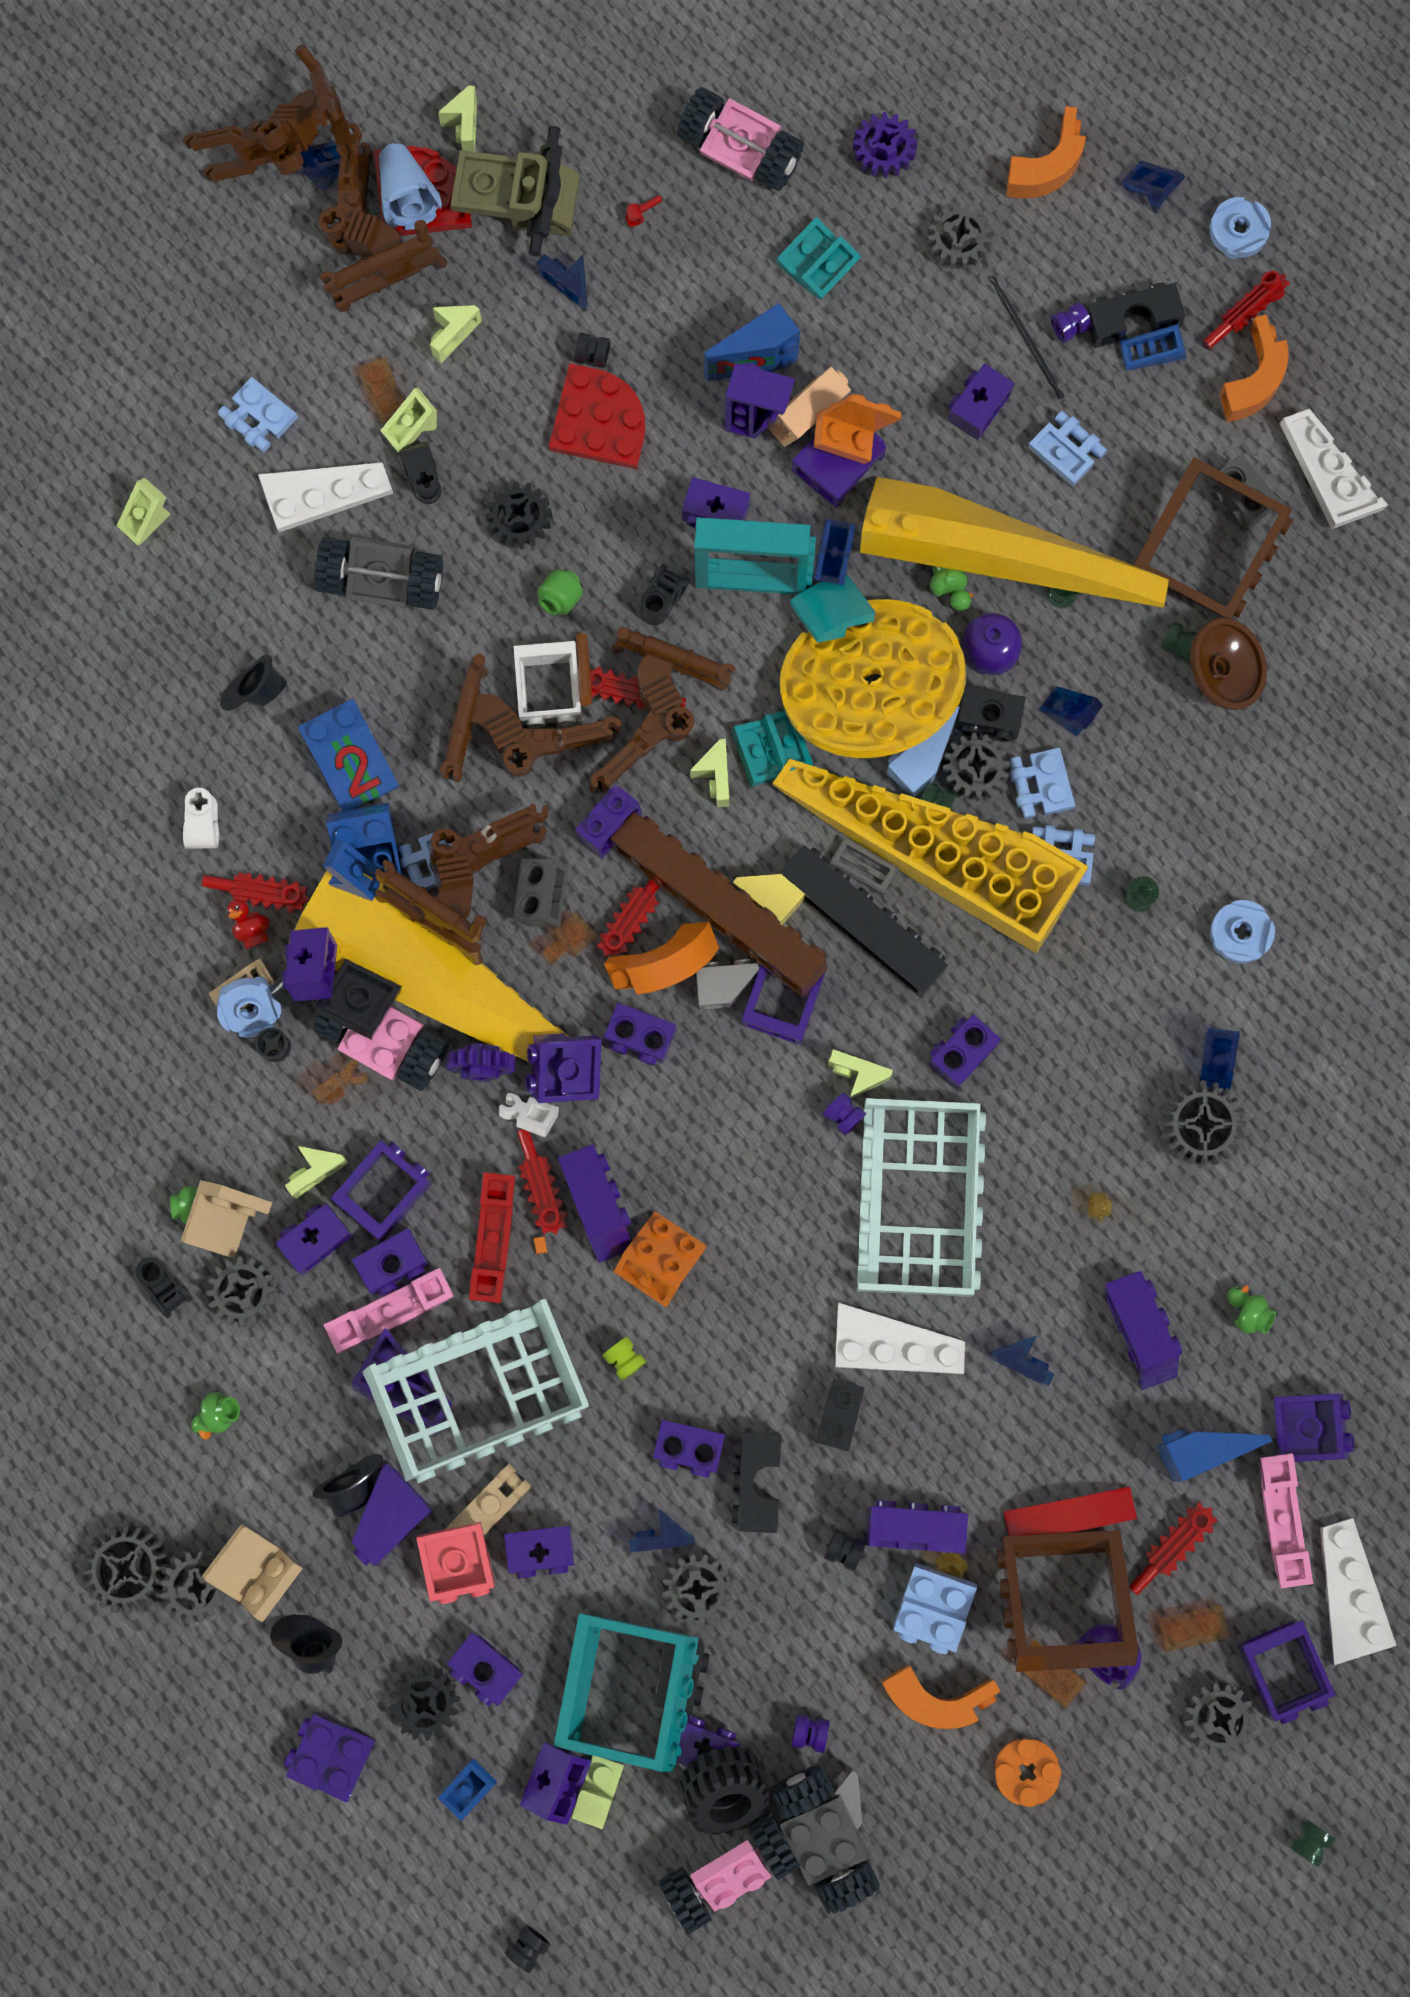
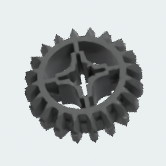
M1206 1081L1199 1082L1198 1091H1196L1195 1085L1192 1082L1187 1083L1188 1094L1181 1088H1177L1175 1092L1179 1100L1177 1101L1172 1097L1166 1099L1168 1104L1173 1106L1172 1110L1167 1108L1161 1109L1163 1115L1170 1116L1169 1121H1159V1126H1169L1170 1132L1162 1133L1161 1138L1168 1139L1172 1137L1173 1141L1167 1145V1149L1173 1150L1179 1147L1180 1149L1175 1156L1177 1159H1182L1188 1153L1187 1164L1189 1165L1194 1164L1196 1157H1199V1165L1201 1167H1206L1207 1157L1210 1158L1213 1165H1218V1154L1220 1153L1224 1159L1228 1160L1231 1156L1226 1148L1229 1147L1237 1151L1239 1145L1233 1139L1245 1138V1134L1236 1132L1237 1127L1247 1126L1246 1121H1237L1236 1116L1244 1114L1245 1111L1243 1108L1233 1109L1232 1106L1239 1102L1237 1097L1231 1098L1229 1101L1226 1100L1230 1093L1228 1088H1224L1220 1094H1217L1219 1089L1218 1083H1212L1209 1091H1207ZM1198 1098V1105H1196L1194 1115L1188 1119H1178L1182 1108L1189 1101ZM1208 1098L1222 1107L1227 1119H1219L1211 1114ZM1204 1115V1120L1217 1122L1218 1125H1210L1209 1128H1205L1206 1132L1202 1133L1201 1127L1188 1125V1122L1201 1120L1199 1116ZM1178 1128L1189 1129L1195 1134L1198 1150L1192 1148L1183 1140ZM1216 1129H1227L1222 1141L1217 1146L1208 1150V1143L1210 1142L1212 1132Z
M123 1525L122 1533H120L117 1527L110 1528L111 1539L103 1533L98 1536L102 1546L96 1543H92L89 1546L96 1554L95 1556L86 1555L84 1557V1561L92 1563L91 1568L82 1570V1574L92 1575V1580L86 1581L84 1585L86 1588L96 1587V1590L90 1595L92 1599L103 1596L99 1604L101 1608L107 1607L112 1601V1613H118L122 1606L124 1614H131L133 1605L137 1612H141L145 1608L144 1601L150 1606L156 1603L152 1592L156 1594L163 1590L162 1587L156 1584V1580L164 1579L165 1577L162 1576L160 1569L161 1567L170 1568L172 1565H162L161 1559L168 1558L170 1553L169 1551L158 1552V1549L164 1545L163 1540L151 1543L155 1536L153 1531L147 1532L142 1537L144 1532L142 1526H136L133 1534L130 1525ZM122 1542L137 1544L134 1551H130L126 1557L110 1552L112 1548ZM145 1552L148 1554L151 1562L150 1578H148V1575L141 1567ZM104 1560L113 1572L109 1587L103 1576ZM130 1560H132L129 1569L133 1572L132 1574H134L135 1576L125 1575V1577L123 1578V1573L125 1570L121 1567L122 1565L119 1563L128 1564ZM129 1581L144 1587L140 1593L132 1597H124L117 1594L120 1588H124Z

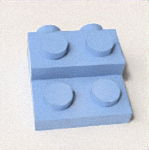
M915 1563L894 1622L893 1631L899 1632L898 1637L909 1643H916L917 1639L930 1643L929 1648L937 1653L947 1654L949 1650L956 1652L977 1590V1584Z

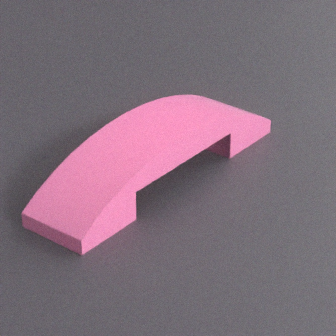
M438 1268L395 1292L324 1324V1327L337 1354L380 1336L384 1328L390 1331L441 1305L454 1296L441 1269Z
M1293 1453L1260 1457L1264 1513L1279 1587L1282 1589L1313 1584L1309 1553L1305 1549L1296 1486H1298Z

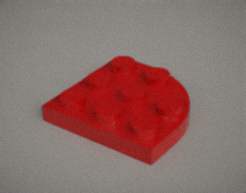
M406 146L440 194L442 206L441 209L438 207L435 211L436 217L434 220L427 224L429 233L472 228L471 213L451 210L457 167L434 150L417 146ZM382 149L374 150L380 216L381 221L386 223L382 214L379 154ZM396 225L397 229L395 230L399 236L417 234L415 229L406 230L405 226Z
M569 363L549 443V451L638 469L646 431L645 415L639 398L626 382L614 374Z

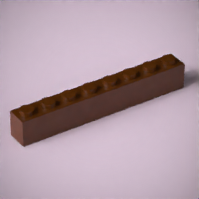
M634 812L610 838L613 850L705 922H709L711 927L803 998L827 971L825 953L816 945L811 944L808 946L803 942L801 935L793 927L787 925L785 928L777 922V917L771 910L766 907L761 909L755 905L753 898L745 890L739 888L737 891L729 885L730 881L723 873L718 870L713 872L707 868L705 861L697 853L691 852L689 854L681 848L682 844L672 834L666 836L659 831V826L650 817L645 816L643 818Z

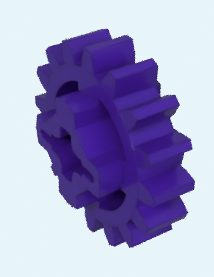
M883 112L881 119L872 114L870 123L864 120L861 121V130H855V140L853 141L852 149L856 151L855 161H862L861 169L863 171L870 167L872 168V176L875 177L878 171H880L883 177L887 178L889 171L898 176L900 167L905 170L909 169L910 161L915 159L918 140L914 139L915 129L907 130L909 122L907 119L900 123L898 122V114L895 113L892 119H889L887 113ZM872 134L873 138L868 140V144H865L867 138ZM902 146H905L903 152L898 156L897 151L902 150Z
M475 1043L471 1044V1046H463V1049L447 1053L446 1069L447 1071H453L455 1074L462 1073L461 1078L464 1080L491 1082L493 1079H499V1076H503V1074L510 1075L511 1072H515V1055L509 1054V1052H500L499 1046Z

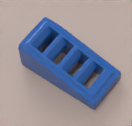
M1179 324L1119 341L1126 371L1187 358ZM1172 338L1175 349L1169 350L1167 339ZM1160 341L1163 352L1157 354L1154 342ZM1148 343L1151 356L1145 357L1142 344ZM1132 346L1137 347L1139 359L1134 361L1130 348Z

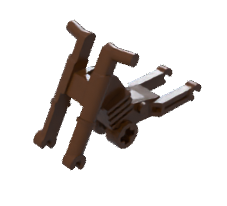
M305 44L299 45L295 52L309 69V77L313 89L299 94L289 104H278L277 108L273 111L274 113H271L269 116L270 118L262 123L254 121L249 125V128L241 129L232 125L202 133L192 132L184 137L183 142L188 149L192 148L194 151L230 143L238 155V160L207 166L203 170L207 180L212 179L214 183H217L220 180L255 173L258 165L265 163H274L281 175L292 174L304 163L300 153L307 151L308 146L312 144L311 141H314L315 136L319 134L316 127L319 124L326 127L328 120L332 127L330 132L334 135L337 145L336 150L341 159L346 160L349 152H352L353 155L358 153V149L350 135V123L345 118L334 86H330L323 67L314 58Z
M350 123V128L353 132L350 135L358 149V153L353 155L352 152H349L346 160H342L340 157L336 207L324 210L318 221L321 230L337 253L349 254L353 252L354 255L367 257L366 259L361 258L359 262L335 273L326 271L319 276L324 283L323 287L326 292L332 294V297L337 302L336 307L340 312L347 311L351 303L373 293H380L382 289L409 278L432 264L438 268H445L447 265V259L440 254L439 249L432 247L434 241L429 234L424 220H418L414 224L417 233L416 237L402 241L395 229L378 219L377 216L373 217L368 214L367 194L373 151L367 143L363 142L360 146L365 153L359 154L362 132L355 123ZM334 219H339V222L329 228L328 224H333ZM344 238L343 243L338 242V240ZM367 277L366 279H364V280H362V281H359V282H357V283H355V284H353V285H351V286H348V287H346V288H344V289H342V290H338V289L343 288V287H345V286H347V285H349V284H351V283H354V282H356V281H358V280H360V279H362V278Z
M620 627L617 630V638L612 645V650L614 653L620 654L627 649L643 657L637 670V682L641 701L649 714L628 744L601 770L593 773L589 782V791L595 793L598 783L602 785L601 789L603 791H607L619 777L640 758L645 757L660 741L668 739L672 742H680L687 738L693 728L694 717L687 708L680 705L683 700L672 682L671 669L681 672L680 675L684 676L686 674L712 684L719 691H725L727 688L726 684L731 682L730 673L735 671V666L730 663L721 664L694 653L692 649L688 651L653 636H645L626 627ZM682 720L684 726L674 730L671 726L673 721L678 722Z
M476 654L469 663L465 684L461 689L453 727L450 726L449 729L451 735L445 760L441 765L440 772L445 780L449 779L450 772H453L455 781L457 783L461 781L468 741L472 739V735H470L472 724L485 729L499 754L504 753L503 760L507 772L515 777H523L532 770L533 763L541 756L560 754L566 750L607 741L611 742L613 740V731L610 729L620 733L621 721L617 717L611 716L603 721L570 728L523 729L517 714L498 696L480 694L481 678H485L489 671L487 667L483 666L485 663L484 655ZM520 753L522 758H528L523 761V767L517 768L515 763L509 764V762L514 760V754Z
M531 804L529 807L488 824L485 828L467 837H459L455 831L447 828L437 830L431 837L430 868L435 874L438 890L437 897L428 893L423 886L419 887L395 871L394 865L390 861L384 860L383 870L386 872L376 869L375 878L378 882L383 883L382 887L387 892L383 893L377 889L375 891L376 900L381 903L390 904L408 916L409 920L413 923L417 922L449 945L456 946L468 954L470 961L474 965H480L483 962V957L480 952L481 945L477 942L482 939L481 933L486 925V918L478 915L472 923L466 920L471 911L474 881L472 875L479 872L493 860L502 858L532 843L542 842L545 839L546 828L542 825L540 826L539 833H534L533 824L546 821L549 811L548 806L544 805L542 812L537 813L536 805ZM442 840H444L445 843H446V844H440V845H439V842L442 841Z

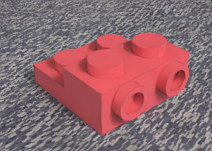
M481 1522L417 1535L416 1539L430 1602L438 1600L439 1604H447L458 1600L457 1596L470 1593L471 1597H479L490 1593L489 1589L494 1588L495 1578Z

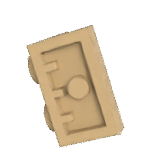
M200 1180L181 1241L234 1258L248 1216L254 1217L256 1212L269 1214L272 1202L219 1184Z
M242 1524L202 1575V1578L240 1602L253 1617L263 1622L303 1568L287 1552Z

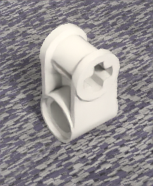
M194 788L185 797V822L183 826L185 849L218 848L219 845L218 804L216 799L204 788ZM203 798L207 804L202 805V810H199L195 805L200 804Z

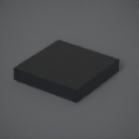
M345 959L334 976L332 998L320 999L315 1007V1012L372 1040L401 993L402 986Z

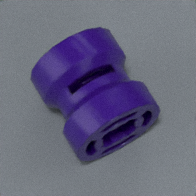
M1080 302L1070 306L1065 313L1060 311L1051 316L1053 330L1062 343L1073 339L1074 334L1078 332L1083 334L1092 329L1090 316Z
M842 1092L822 1115L829 1121L838 1123V1130L846 1136L867 1113L861 1107H854L851 1103V1098L845 1092Z
M797 1713L791 1746L796 1748L808 1746L812 1747L816 1752L824 1753L830 1720L823 1718L811 1720L807 1715ZM809 1727H811L810 1736L807 1738Z

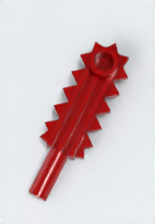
M1274 270L1266 272L1262 276L1260 284L1253 285L1251 292L1244 293L1242 300L1235 301L1234 307L1226 309L1227 313L1221 315L1223 323L1202 340L1204 346L1210 350L1232 330L1236 333L1239 330L1241 331L1243 326H1248L1249 321L1252 318L1258 317V313L1261 310H1267V305L1270 302H1276L1285 295L1284 288L1290 285V282L1285 280V273L1279 275Z
M600 666L595 670L590 669L592 698L600 694L603 702L612 697L615 705L624 700L627 708L633 703H636L639 711L645 708L640 698L636 675L628 680L624 672L616 677L612 669L603 674ZM681 697L683 702L680 705L685 707L687 698Z
M239 872L238 876H234V880L204 875L202 879V887L228 891L233 896V900L240 899L244 902L250 900L253 907L262 902L265 909H268L274 904L279 912L286 906L291 914L296 909L303 911L304 904L309 902V898L306 896L308 887H300L297 880L289 885L284 878L277 884L273 876L267 881L264 880L262 874L253 879L250 872L245 875Z
M650 879L644 888L633 887V892L627 893L629 903H620L622 913H613L616 923H606L609 933H599L601 942L597 947L603 950L604 957L628 953L625 944L635 943L632 934L642 933L639 924L648 923L646 914L655 913L654 907L659 905L654 894L660 886Z
M521 1129L517 1131L526 1161H523V1164L518 1167L522 1171L519 1177L528 1180L523 1189L532 1192L527 1201L536 1204L531 1211L532 1214L539 1216L535 1225L542 1227L543 1235L552 1232L557 1236L560 1228L567 1227L564 1219L568 1213L559 1210L564 1201L556 1199L560 1189L552 1187L557 1178L548 1175L553 1166L548 1164V1157L542 1158L537 1155L531 1133Z
M1198 1502L1195 1508H1187L1188 1518L1178 1517L1179 1527L1169 1526L1170 1537L1160 1536L1161 1546L1151 1545V1551L1145 1553L1150 1564L1129 1585V1588L1137 1596L1159 1572L1170 1577L1171 1570L1177 1571L1176 1560L1186 1561L1185 1551L1195 1552L1194 1542H1204L1203 1532L1213 1533L1212 1525L1218 1520L1212 1516V1507L1204 1508Z

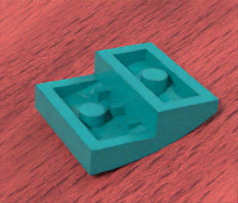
M816 216L774 262L811 294L821 300L862 256L841 235L837 238Z
M848 574L820 582L790 600L791 607L817 643L845 637L847 627L874 622L876 613Z
M785 710L765 715L762 720L734 726L731 730L751 787L775 780L789 759L813 766L804 737L791 724Z

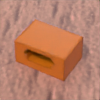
M545 1236L534 1238L536 1254L548 1253Z

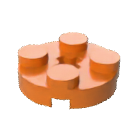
M1028 1738L1012 1740L999 1751L995 1759L994 1775L996 1785L1000 1792L1012 1803L1025 1807H1034L1046 1802L1057 1790L1061 1769L1056 1755L1043 1742ZM1032 1763L1035 1766L1033 1770L1034 1779L1026 1778L1022 1781L1019 1778L1022 1773L1019 1769L1020 1765L1029 1766Z

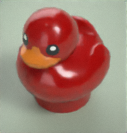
M236 899L231 901L227 907L228 918L236 921L232 928L234 938L243 942L245 949L269 941L266 934L269 927L268 917L257 912H253L247 917L249 912L248 905L243 900Z

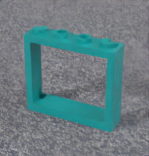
M697 517L694 544L696 588L798 595L806 589V586H812L816 537H810V525ZM710 552L798 558V564L710 558Z
M579 1613L554 1747L660 1772L674 1771L677 1756H681V1747L679 1746L681 1732L685 1730L688 1716L685 1709L687 1698H690L694 1687V1681L691 1677L693 1666L699 1659V1655L696 1654L699 1637L598 1615ZM601 1629L676 1644L655 1758L580 1740Z

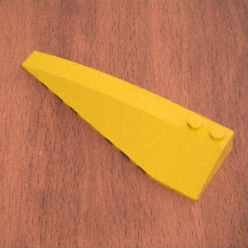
M877 477L862 528L860 553L1164 608L1169 579L937 487Z
M789 759L773 782L774 787L865 849L899 867L898 870L1036 954L1052 931L1089 867L1034 834L1028 832L1020 833L999 823L995 825L978 820L976 816L970 814L962 815L950 811V808L902 793L900 795L886 791V788L876 785L872 787L856 782L854 778L830 774L828 770Z
M328 871L325 872L294 929L328 927L337 943L336 971L339 970L345 959L402 986L401 993L396 999L397 1002L491 1046H499L500 1050L514 1054L523 1060L528 1061L527 1046L528 1044H533V1035L564 1033L559 1027L553 1026L546 1020L539 1010L535 1007L532 1008L520 998V994L513 988L507 987L500 981L497 975L483 963L474 965L470 961L468 954L456 946L449 945L417 922L413 923L409 920L408 916L390 904L378 902L375 896L373 901L329 885L328 883L333 875ZM362 873L363 875H365V876H366L367 878H369L370 880H373V879H374V878H372V877H370V876H368V875ZM380 883L378 890L386 893L387 890H384L382 887L383 883Z

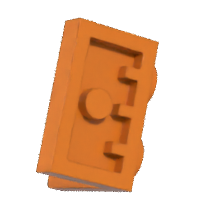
M849 395L847 398L817 412L814 448L866 464L871 461L874 432L901 420L902 413L891 409V406L888 404H876L867 401L862 395Z
M654 1212L624 1251L613 1273L664 1307H667L685 1277L705 1251L706 1245L659 1213Z

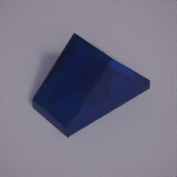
M825 519L814 580L844 585L856 524Z

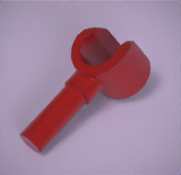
M658 195L644 204H630L625 214L628 226L634 227L644 222L642 213L661 203V196Z

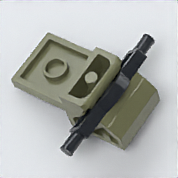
M557 126L548 127L547 141L545 145L540 147L539 154L518 152L517 157L460 150L451 210L510 218L514 230L527 231L526 236L531 238L528 254L534 257L541 256L543 238L548 237L549 234L572 237L580 175L578 172L560 163L563 147L558 145L561 129Z

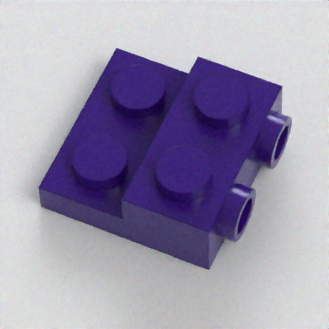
M564 1033L533 1035V1044H528L527 1059L529 1063H532V1074H527L526 1076L528 1093H531L538 1103L599 1099L602 1039L598 1035L567 1037Z
M1343 1394L1274 1397L1279 1455L1293 1453L1294 1462L1349 1459L1348 1452H1354V1438L1352 1432H1346L1345 1420L1351 1419V1406L1349 1400L1343 1399Z
M315 1713L312 1719L306 1717L300 1727L298 1736L303 1739L298 1750L292 1748L285 1760L284 1767L289 1769L285 1777L313 1790L323 1791L347 1803L376 1739L320 1713Z

